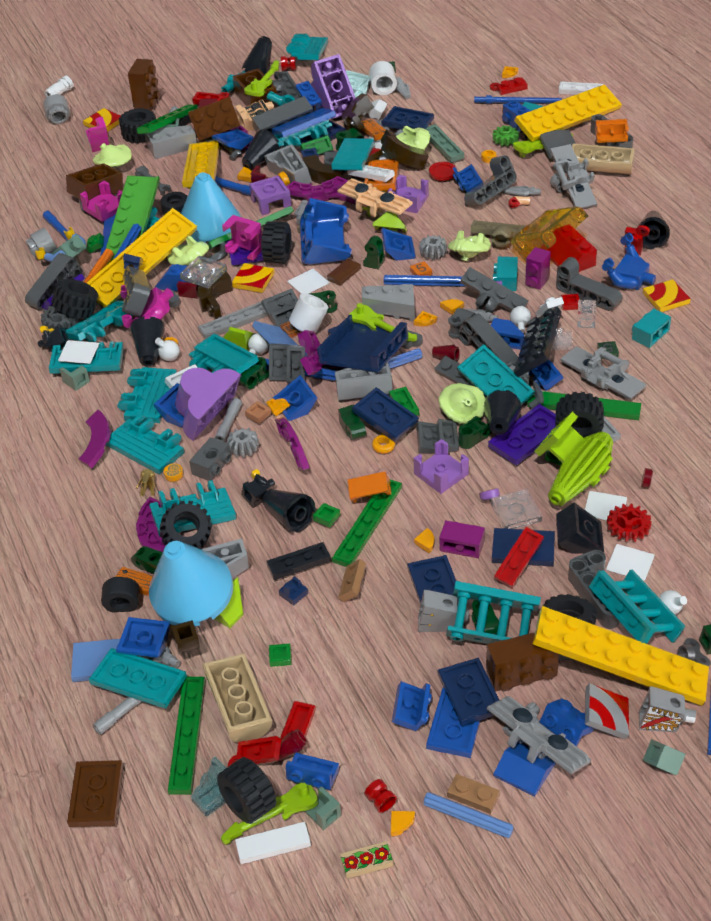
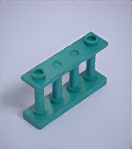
M633 569L629 570L623 581H614L604 570L598 571L589 585V588L637 641L647 644L654 633L663 632L671 642H675L685 628V625Z
M456 581L452 594L459 599L454 627L448 626L445 636L450 637L454 641H463L464 639L484 644L510 639V637L505 636L509 610L512 607L519 608L522 611L519 636L526 635L529 630L531 613L533 611L537 612L541 597ZM470 599L478 600L480 603L476 631L463 628L466 605ZM491 603L499 604L501 607L497 635L484 633L488 605Z

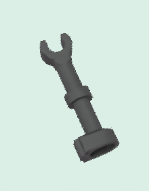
M145 166L135 169V176L155 177L149 174V169ZM159 182L158 189L160 195L164 196L165 191L172 192L170 185Z

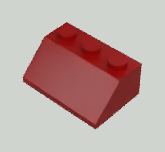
M570 224L556 228L541 246V249L551 252L550 260L557 267L568 257H573L578 261L579 272L596 266L597 249Z

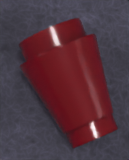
M454 344L434 346L432 349L433 357L443 359L447 356L454 361L459 359L460 349Z
M299 729L291 730L281 741L280 761L305 749V745L308 744L306 737Z

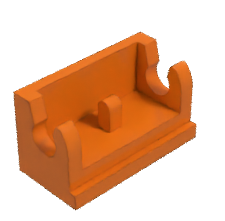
M627 119L596 120L595 136L597 143L628 141L627 131H629Z
M385 471L347 479L349 497L353 503L357 502V498L387 493V495H391L390 479Z

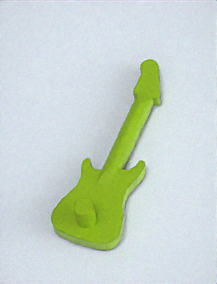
M279 61L273 62L271 69L260 81L254 79L250 85L245 87V94L257 97L264 95L266 87L272 84V79L269 80V78L276 71H279Z
M541 140L513 143V148L519 151V157L522 158L525 157V154L544 148Z
M358 303L357 308L349 314L352 315V322L367 325L371 330L376 331V326L391 333L395 328L382 321L384 320V315L375 313L369 306ZM408 332V339L406 341H417V335Z
M304 782L296 784L286 794L276 797L275 807L254 823L247 824L243 821L238 824L235 822L222 834V843L229 844L231 840L243 835L242 832L282 812V818L286 820L296 812L315 808L318 805L316 792L311 785Z

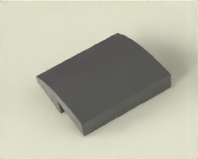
M569 130L550 131L541 134L539 137L550 159H554L550 148L576 144Z
M292 288L266 298L261 303L273 325L283 328L291 324L289 318L298 299Z
M270 343L269 380H287V382H292L300 375L305 380V369L300 362V359L305 356V347Z
M438 419L436 424L418 421L416 425L418 453L435 454V443L440 439L448 443V453L458 451L459 443L456 422Z

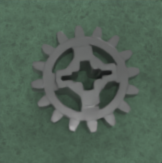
M48 306V310H43L44 313L41 314L40 318L42 326H47L49 329H54L57 326L67 329L78 321V318L65 315L53 306Z

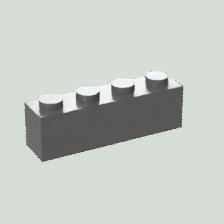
M303 96L252 117L253 128L256 132L262 129L261 131L263 132L267 130L273 134L272 128L312 113L313 108L306 97Z

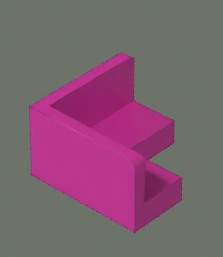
M103 117L95 119L97 127L86 130L92 152L100 151V146L104 143L109 145Z

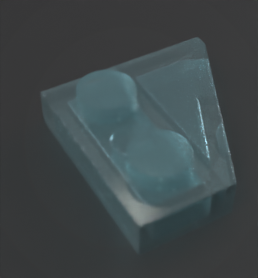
M216 756L212 758L209 770L203 774L200 785L196 787L191 796L192 802L206 817L225 803L218 787L217 775L226 767Z

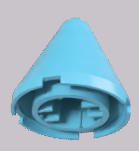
M202 172L195 177L181 214L197 225V230L191 237L196 242L206 243V241H211L230 233V228L223 232L222 225L232 215L241 216L209 174Z
M172 541L165 546L149 586V598L156 614L171 625L193 620L194 626H199V622L210 617L213 620L226 608L233 593L231 573L221 558L180 541Z

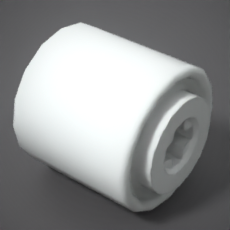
M378 61L371 66L369 77L373 91L379 95L392 93L397 86L393 66L386 61Z
M300 294L289 321L301 332L309 330L317 333L328 310V305L316 296Z

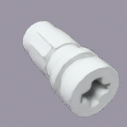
M65 75L57 83L46 89L44 94L46 97L54 94L61 95L63 92L72 89L74 84Z

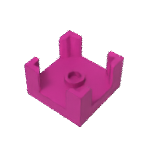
M106 181L99 183L100 195L88 200L86 191L80 194L83 210L101 222L117 213L122 196L121 190H118L117 197L112 195L110 185Z
M232 215L222 225L223 232L230 228L232 239L225 245V251L233 254L239 247L252 251L247 256V259L254 260L261 253V223Z

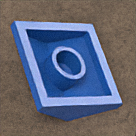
M234 129L212 135V139L228 147L242 150L253 140V136L239 129Z
M382 228L384 249L396 261L415 259L416 255L411 236Z
M301 375L273 397V399L283 398L290 404L283 411L288 421L307 415L317 400V396Z
M176 383L154 403V407L166 422L182 428L184 416L179 413L175 405L179 383Z
M128 617L116 652L159 658L166 648L170 623L167 621Z
M517 742L515 748L509 746L504 751L493 776L535 797L556 762L546 756L543 759L536 757L535 762L532 764L527 760L530 747Z

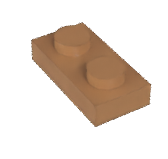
M361 559L346 566L338 596L343 602L355 598L360 592V584L364 577L366 565Z
M459 774L455 775L447 791L448 798L491 814L500 796V790Z

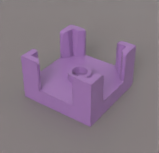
M399 175L396 179L397 190L392 192L413 201V204L405 211L418 213L429 196L428 180L421 179V189L407 187V177Z
M279 176L249 184L251 200L253 203L256 202V199L258 200L259 211L262 215L269 214L268 203L283 199L284 209L291 206L290 191Z
M440 439L435 443V455L422 463L421 454L414 457V475L442 494L469 475V458L461 454V463L448 455V443Z

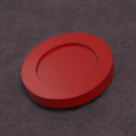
M437 162L429 167V175L431 178L439 181L450 180L454 178L453 174L455 172L453 167L456 166L449 162Z

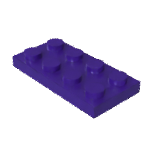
M541 404L537 405L515 421L507 432L498 434L488 441V447L517 466L534 453L535 449L555 427V413Z

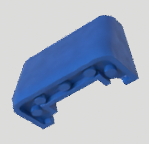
M309 198L300 219L301 261L303 264L311 265L344 261L350 258L352 249L349 244H344L343 225L347 223L349 218L346 206Z

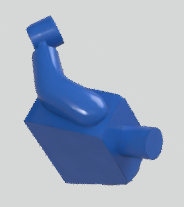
M627 233L620 239L621 244L626 245L627 254L615 269L612 268L614 267V261L611 258H607L603 262L602 269L608 271L607 274L613 286L640 290L644 283L653 285L656 275L649 273V263L645 262L638 255L634 245L630 243L633 241V235Z

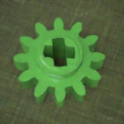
M503 125L502 127H497V130H493L492 140L495 141V144L500 143V146H509L514 142H518L519 131H516V128L512 129L511 126Z

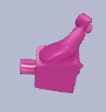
M122 285L120 295L126 299L128 293L125 285ZM158 288L150 290L148 300L140 317L145 316V319H150L151 316L161 320L170 310L169 300L174 296L173 292L168 288L164 291ZM123 315V325L126 328H130L134 320H132L131 315Z

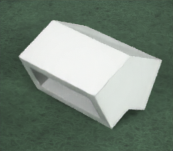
M380 99L373 101L374 108L367 112L371 119L376 118L379 120L387 105L386 102Z

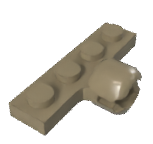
M474 220L471 225V233L491 235V242L496 247L504 248L514 238L535 240L538 227Z

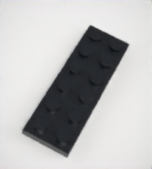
M558 306L554 309L546 310L542 316L534 317L528 322L529 324L514 370L518 377L549 360L562 312Z

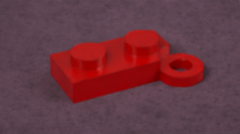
M522 77L503 80L501 84H490V90L498 91L500 95L528 89V84Z
M197 91L192 98V102L199 105L200 99H217L219 101L230 97V94L228 92L214 94Z
M639 225L637 228L626 227L625 234L631 233L633 235V241L630 243L634 245L638 255H641L643 250V236H648L650 229L644 225Z
M278 736L238 742L237 755L230 758L228 766L242 757L252 760L255 764L279 761L281 739Z

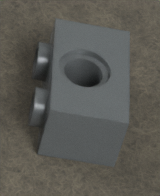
M210 437L189 461L192 475L207 481L213 480L225 464L231 460L232 455L229 444Z

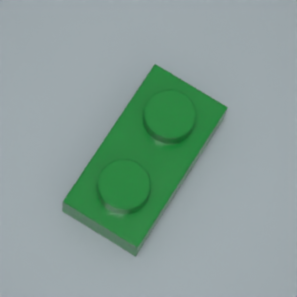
M328 135L300 145L301 150L316 148L318 155L333 150Z
M406 386L389 391V396L416 416L419 415V408Z

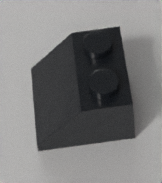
M575 502L556 514L557 540L562 548L572 554H584L592 550L604 552L602 523L599 519Z

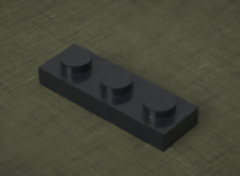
M324 542L267 560L266 563L273 580L330 562L331 556Z

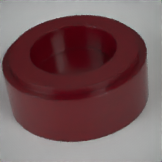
M644 469L641 487H650L653 475L652 469Z

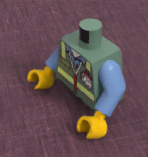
M69 227V231H64L68 241L52 253H46L44 247H40L39 251L35 250L37 259H45L49 262H52L59 253L75 258L87 248L86 240L76 234L72 227Z

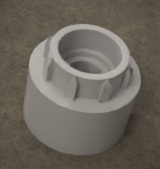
M54 94L44 100L43 108L48 121L54 124H61L69 118L70 109L64 96Z
M44 227L30 234V239L26 240V244L35 259H37L35 250L39 251L40 247H44L46 253H52L57 249Z

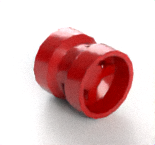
M281 56V70H296L295 57Z
M382 779L373 781L364 792L366 798L374 802V807L379 813H384L391 809L397 800V796L391 790H387V785Z

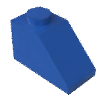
M172 264L155 285V288L160 290L168 288L178 291V281L190 283L191 277L187 265Z
M493 318L491 326L512 349L521 350L524 334L510 320Z

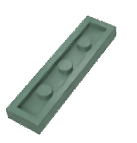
M436 124L426 128L430 134L431 143L450 162L464 159V152Z

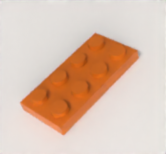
M383 159L368 162V166L394 170L395 176L387 182L365 178L364 183H371L372 187H376L380 191L388 192L390 188H392V191L396 190L399 161Z

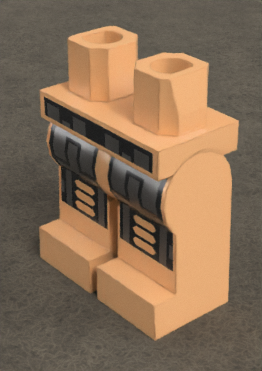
M263 99L259 100V103L254 102L247 107L235 106L238 120L247 132L254 130L252 117L274 109L272 101L265 103Z

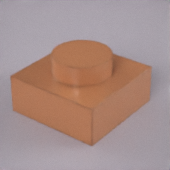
M258 401L245 410V416L258 424L271 414V408Z

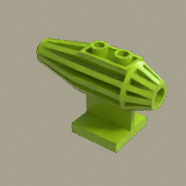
M573 412L554 427L534 451L540 457L545 451L549 450L562 462L548 492L551 503L558 506H563L590 485L594 487L601 480L600 474L604 475L609 470L610 466L608 464L613 459L611 457L612 437L608 433L601 431L583 438L571 427L572 423L578 418Z

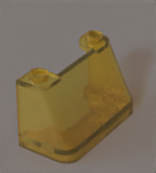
M580 207L547 210L519 231L511 239V244L526 262L527 256L535 247L548 250L556 242L555 235L553 234L556 228L570 224L576 229L589 216Z

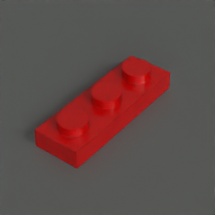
M525 527L494 575V579L512 589L544 540V536Z

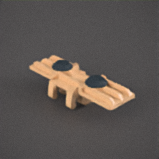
M352 178L337 190L341 194L357 199V211L362 212V206H369L370 215L376 217V211L382 213L384 210L401 215L413 204V201L393 194L392 191L385 193L377 190L376 187H372L371 183L366 184Z

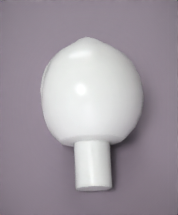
M517 306L511 311L510 320L524 333L525 326L531 320V313L526 307Z
M259 333L250 337L248 346L251 353L261 355L269 349V343Z
M161 338L155 340V343L159 346V356L163 360L173 361L179 356L180 349L176 342L172 340L163 341Z
M667 590L659 595V598L675 615L687 603V598L674 590Z

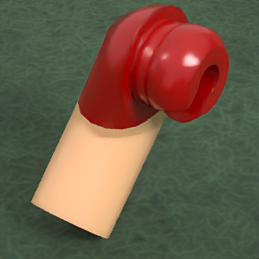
M514 196L509 199L508 205L511 208H517L520 205H530V197Z

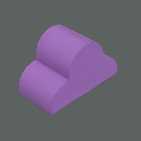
M340 54L315 61L311 65L313 78L311 86L322 101L321 109L327 108L335 111L336 116L331 119L341 117L345 108L356 98Z
M191 368L182 374L175 405L179 413L184 416L182 427L188 438L194 441L234 398L241 374L231 369H220L211 373L203 368Z

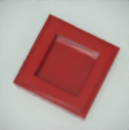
M578 294L561 295L564 302L562 305L563 310L580 309L581 304Z

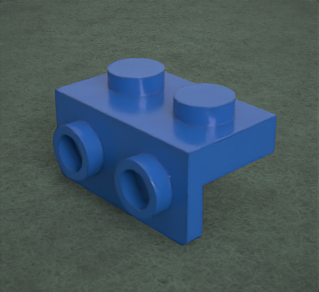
M309 81L296 84L297 91L301 97H306L313 108V112L321 109L322 101Z
M515 100L503 104L502 120L522 133L523 131L514 121L515 117L530 112V110Z
M472 164L460 172L457 171L456 167H453L455 172L453 176L462 191L466 190V192H469L483 183Z
M550 360L528 372L529 376L534 375L533 381H536L539 387L542 385L545 391L563 379L562 374Z
M401 681L397 686L392 723L413 731H417L422 724L425 725L429 717L427 706L432 697L430 693L431 685L426 683L422 688H418Z
M563 698L548 703L540 719L542 725L554 734L560 735L563 733L566 735L565 738L575 746L578 745L582 736L593 732L595 729L585 725V713L577 710L570 701Z
M295 753L292 761H287L286 779L296 783L304 782L316 788L322 786L327 790H331L339 771V763L300 753Z

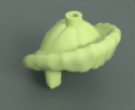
M405 126L403 128L404 132L396 135L405 144L425 150L430 140L429 132L423 128L412 129Z
M104 143L100 146V153L93 158V163L95 165L105 163L110 167L122 166L131 160V150L124 144L115 146Z
M458 231L456 239L448 245V249L458 251L462 256L461 260L465 262L468 261V258L478 255L479 252H487L491 247L490 240L484 237L483 233H479L478 236L464 238V231Z
M187 236L186 241L188 244L174 247L172 249L173 252L167 256L171 265H196L198 267L203 263L200 259L208 252V244L196 242L191 236Z
M457 383L445 387L438 398L439 407L454 422L465 424L475 416L480 418L483 416L485 397L479 388Z

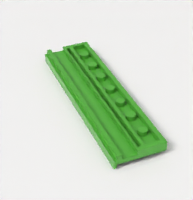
M127 176L106 249H111L114 253L108 264L114 259L133 224H139L142 227L137 239L146 231L160 181L159 176Z

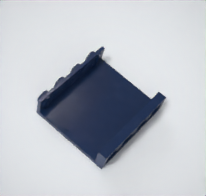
M349 315L318 347L319 363L378 373L408 339L407 323L400 322L391 333L354 328L352 315Z

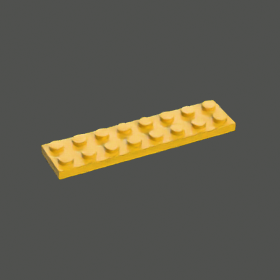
M604 84L516 116L514 121L533 142L540 139L539 137L543 133L565 130L591 120V117L595 114L605 115L618 110L622 104Z
M218 141L189 144L182 178L183 188L191 189L195 177L202 172L209 174L215 181L220 147Z
M172 208L87 282L98 292L97 302L103 307H108L121 298V286L125 285L123 281L125 271L124 253L143 258L139 269L143 270L145 275H147L173 252L172 249L174 247H178L186 240L187 236H191L197 230V225Z
M541 607L533 645L648 687H656L683 695L685 700L700 706L705 703L709 666L550 608Z

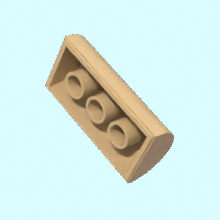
M572 144L580 164L587 158L589 162L586 168L587 171L631 175L634 148Z
M245 653L204 663L203 670L229 738L238 743L240 741L259 739L264 736L272 726V719Z

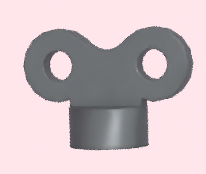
M687 638L684 644L679 646L677 655L706 666L711 665L710 659L700 652V644L695 639Z

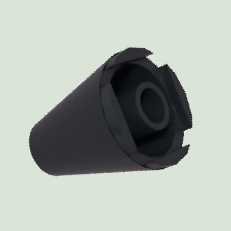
M262 36L257 40L242 65V69L245 68V72L259 69L265 75L270 70L272 50L270 38Z
M260 129L256 132L242 159L243 167L252 171L256 166L266 162L265 155L281 149V145L280 147L278 145L279 140L267 130L263 132Z
M658 211L648 212L639 224L650 229L649 235L643 236V247L648 249L660 248L667 243L670 237V228Z
M145 316L139 317L130 325L131 336L139 362L144 366H152L157 362L159 355V346L155 343V340L157 338L163 340L165 326L156 317L150 316V319H145Z
M495 390L485 399L484 412L493 433L504 434L507 432L521 413L519 398L509 390Z
M270 489L266 491L262 499L264 507L289 531L301 532L313 520L311 515L312 511L315 512L316 509L315 502L307 494Z

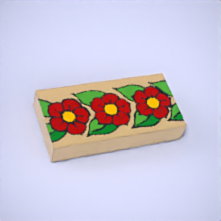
M387 841L340 853L346 879L393 867V860Z

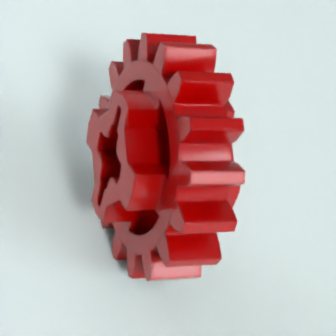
M622 504V508L615 506L614 511L610 510L609 516H607V529L611 530L612 536L617 534L618 540L623 537L625 542H628L629 539L636 542L637 537L644 539V535L649 534L652 523L650 521L651 515H647V510L641 511V506L636 508L633 507V504H630L629 507Z

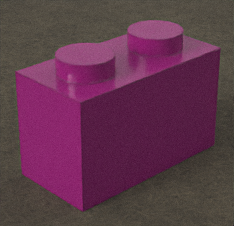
M535 247L527 256L526 286L541 290L549 280L550 251Z
M445 520L439 537V550L441 552L479 559L485 541V527Z

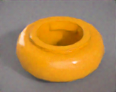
M385 435L376 436L372 441V448L377 453L387 454L395 447V442Z

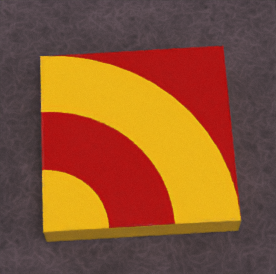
M102 108L83 120V124L89 128L97 127L95 119L103 117L108 132L119 125V117L121 115Z
M244 263L233 279L232 287L263 293L275 274L274 268Z
M673 279L645 287L642 292L652 305L661 312L690 304L691 298Z

